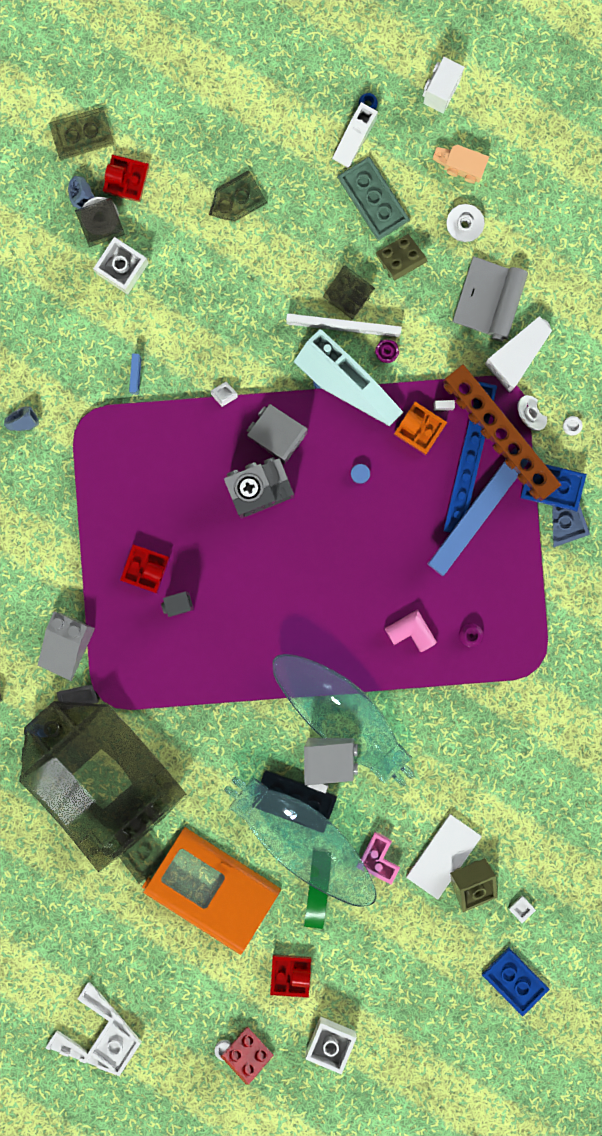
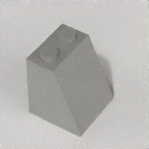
M269 404L268 407L264 406L259 412V420L256 423H251L247 429V432H249L247 436L286 464L307 435L308 429Z
M308 738L304 746L305 785L353 781L355 775H358V763H355V756H358V744H354V738Z

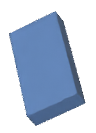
M132 354L129 392L134 395L139 394L141 356L139 354Z

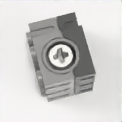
M269 458L264 461V465H257L256 462L245 466L246 470L241 472L234 470L227 473V477L224 478L241 519L294 498V493L280 458Z

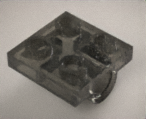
M344 265L323 295V298L353 320L364 307V303L368 302L375 288Z

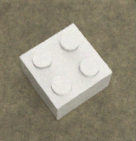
M443 57L441 63L437 62L431 79H428L424 87L422 96L425 98L423 104L444 114L461 81L465 67L446 57Z
M114 237L93 270L98 276L128 295L149 262L146 257Z
M320 1016L306 1049L305 1059L342 1074L357 1038L356 1031Z

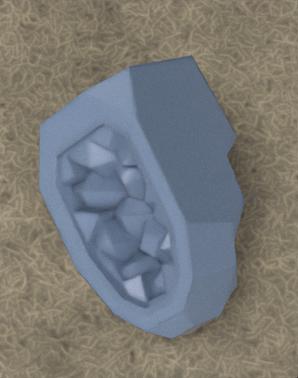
M74 176L70 180L68 186L70 201L74 207L81 210L84 203L94 198V195L91 192L90 185L83 177Z
M21 407L4 419V426L10 431L31 430L39 425L37 415L31 407Z

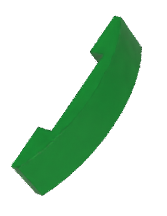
M313 850L304 927L319 929L324 927L332 852Z

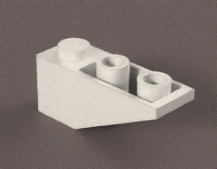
M361 102L332 158L333 160L347 168L350 167L376 122L378 111Z

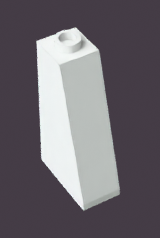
M540 316L485 362V365L509 393L518 384L552 332L548 321Z

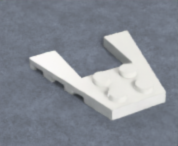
M88 982L78 1000L109 1022L90 1051H87L58 1030L46 1046V1049H52L60 1052L59 1054L76 1058L80 1062L97 1066L96 1068L120 1076L142 1041L100 992Z

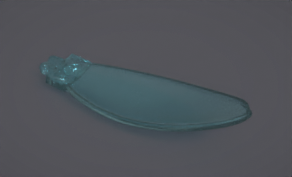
M290 654L278 655L274 658L273 674L278 685L295 710L322 738H354V744H358V756H355V761L370 768L383 783H386L392 777L399 785L404 787L406 781L397 773L399 770L410 779L415 777L414 772L405 765L412 759V756L400 743L398 744L383 713L358 686L336 671L307 658Z
M236 776L232 779V782L242 789L240 794L230 786L225 787V792L235 799L229 806V809L246 820L260 843L291 873L319 891L352 906L364 907L374 904L376 901V889L363 861L346 837L321 813L298 799L269 790L268 787L254 777L247 785Z

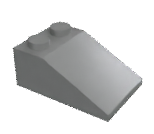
M54 611L46 628L38 666L72 681L95 628L63 613Z

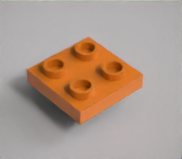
M414 402L394 435L426 455L447 422L422 405Z

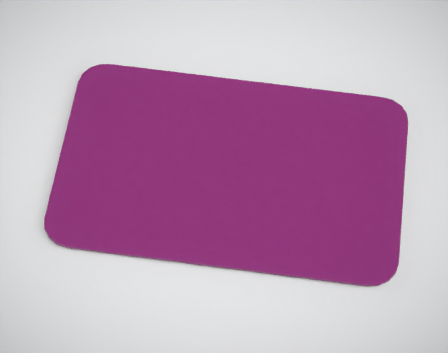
M496 376L474 377L477 382L497 386L494 398L495 404L533 449L531 429L523 423L518 412V402L520 398L525 396L520 388L516 385L509 393ZM444 379L378 384L403 411V414L390 426L322 388L237 395L238 398L224 406H221L214 397L113 404L95 408L80 420L74 431L73 439L85 620L87 625L95 628L87 645L89 674L93 689L102 701L114 708L139 710L513 681L527 677L540 667L547 654L548 646L537 502L520 498L523 484L516 478L444 576H441L427 564L450 534L443 532L469 422L467 410L465 408L462 410L456 403L457 398L454 394L450 395L443 386L445 385ZM459 385L461 393H468L469 389L466 385ZM455 400V408L449 411H434V402ZM414 402L422 405L447 422L426 455L394 435ZM271 404L308 429L307 435L286 464L281 462L294 493V498L241 519L224 478L227 477L229 472L238 470V472L246 470L245 466L255 462L257 465H264L265 460L274 457L247 436L249 433L247 429L251 423H256L259 420V412L264 406L268 407ZM490 415L489 424H491V423L493 422V418H492L491 415ZM498 429L496 430V436L499 439H504L505 432ZM485 438L470 506L506 459L502 453L499 455L492 447L494 444L490 439L487 440ZM510 444L508 446V451L510 453L514 449L515 445ZM358 464L366 465L370 470L369 479L362 484L354 482L351 478V470ZM133 544L170 557L157 593L120 581ZM185 591L189 592L194 610L172 617L164 614L161 603L164 602L163 598ZM418 609L437 643L423 652L419 651L411 636L393 645L384 628ZM468 623L478 625L483 631L482 642L473 648L463 645L460 641V629Z

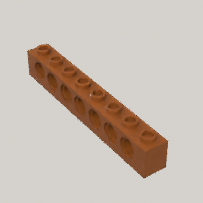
M464 364L444 379L445 385L443 386L450 395L454 394L457 398L456 403L462 410L464 408L467 410L471 422L480 426L482 429L480 430L481 434L487 440L490 439L494 445L492 447L499 455L502 453L506 458V465L511 470L515 469L518 473L517 478L523 485H528L531 489L529 492L534 499L542 501L561 486L560 482ZM459 385H466L469 389L468 393H461ZM472 400L480 401L481 407L479 409L473 408L471 405ZM484 415H491L493 422L491 424L485 423ZM496 430H503L505 438L499 439L496 436ZM510 444L517 447L516 454H511L508 451ZM522 459H526L529 462L528 469L521 467L520 462ZM534 474L540 475L542 479L540 484L533 482Z

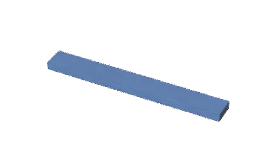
M515 446L514 449L511 451V454H516V453H517V447H516V446ZM522 459L520 462L523 469L528 464L526 459ZM505 461L427 563L441 576L445 575L516 480L518 473L514 468L511 470Z

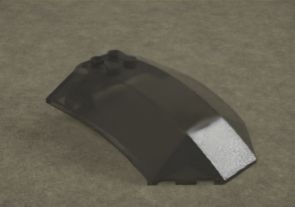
M53 701L24 727L25 740L24 747L22 748V770L19 783L51 814L98 872L135 845L187 795L143 741L107 704Z

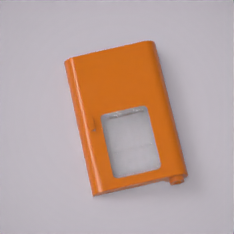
M186 827L178 836L152 879L148 877L142 886L145 889L143 891L144 894L239 955L246 949L281 891L280 887Z

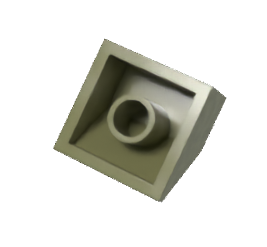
M485 858L480 861H474L472 864L458 868L450 873L451 883L462 912L498 898L496 875Z

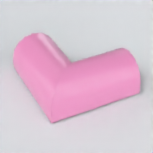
M418 609L384 628L393 645L411 636L419 651L423 652L437 643Z
M374 832L357 867L392 885L400 869L396 864L384 859L392 840L378 832Z

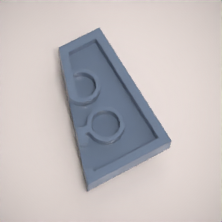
M580 505L577 512L552 506L553 547L590 535Z

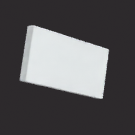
M449 814L406 878L438 900L451 882L450 873L463 865L482 836Z

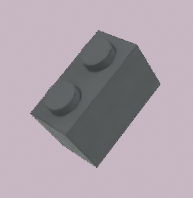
M187 591L163 598L164 602L161 603L164 614H168V617L194 610L189 592Z

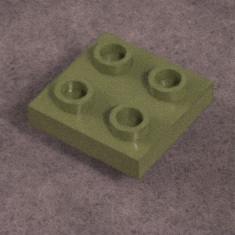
M409 234L375 252L383 268L388 271V277H392L394 281L428 262L424 253Z

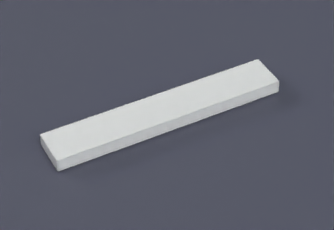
M287 314L286 319L287 325L400 337L402 328L400 326Z

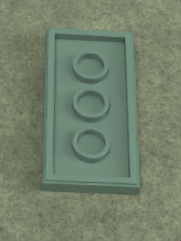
M370 156L337 176L377 241L410 221Z

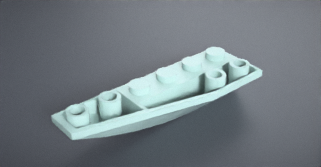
M321 329L306 342L294 360V363L320 388L388 426L403 414V411L372 377Z

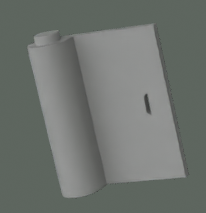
M473 256L452 322L491 335L492 339L503 342L504 339H508L528 272L516 267L508 269Z

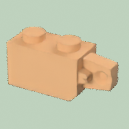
M457 144L451 150L437 147L432 160L445 167L444 170L449 175L465 177L467 182L474 184L475 182H480L489 156Z

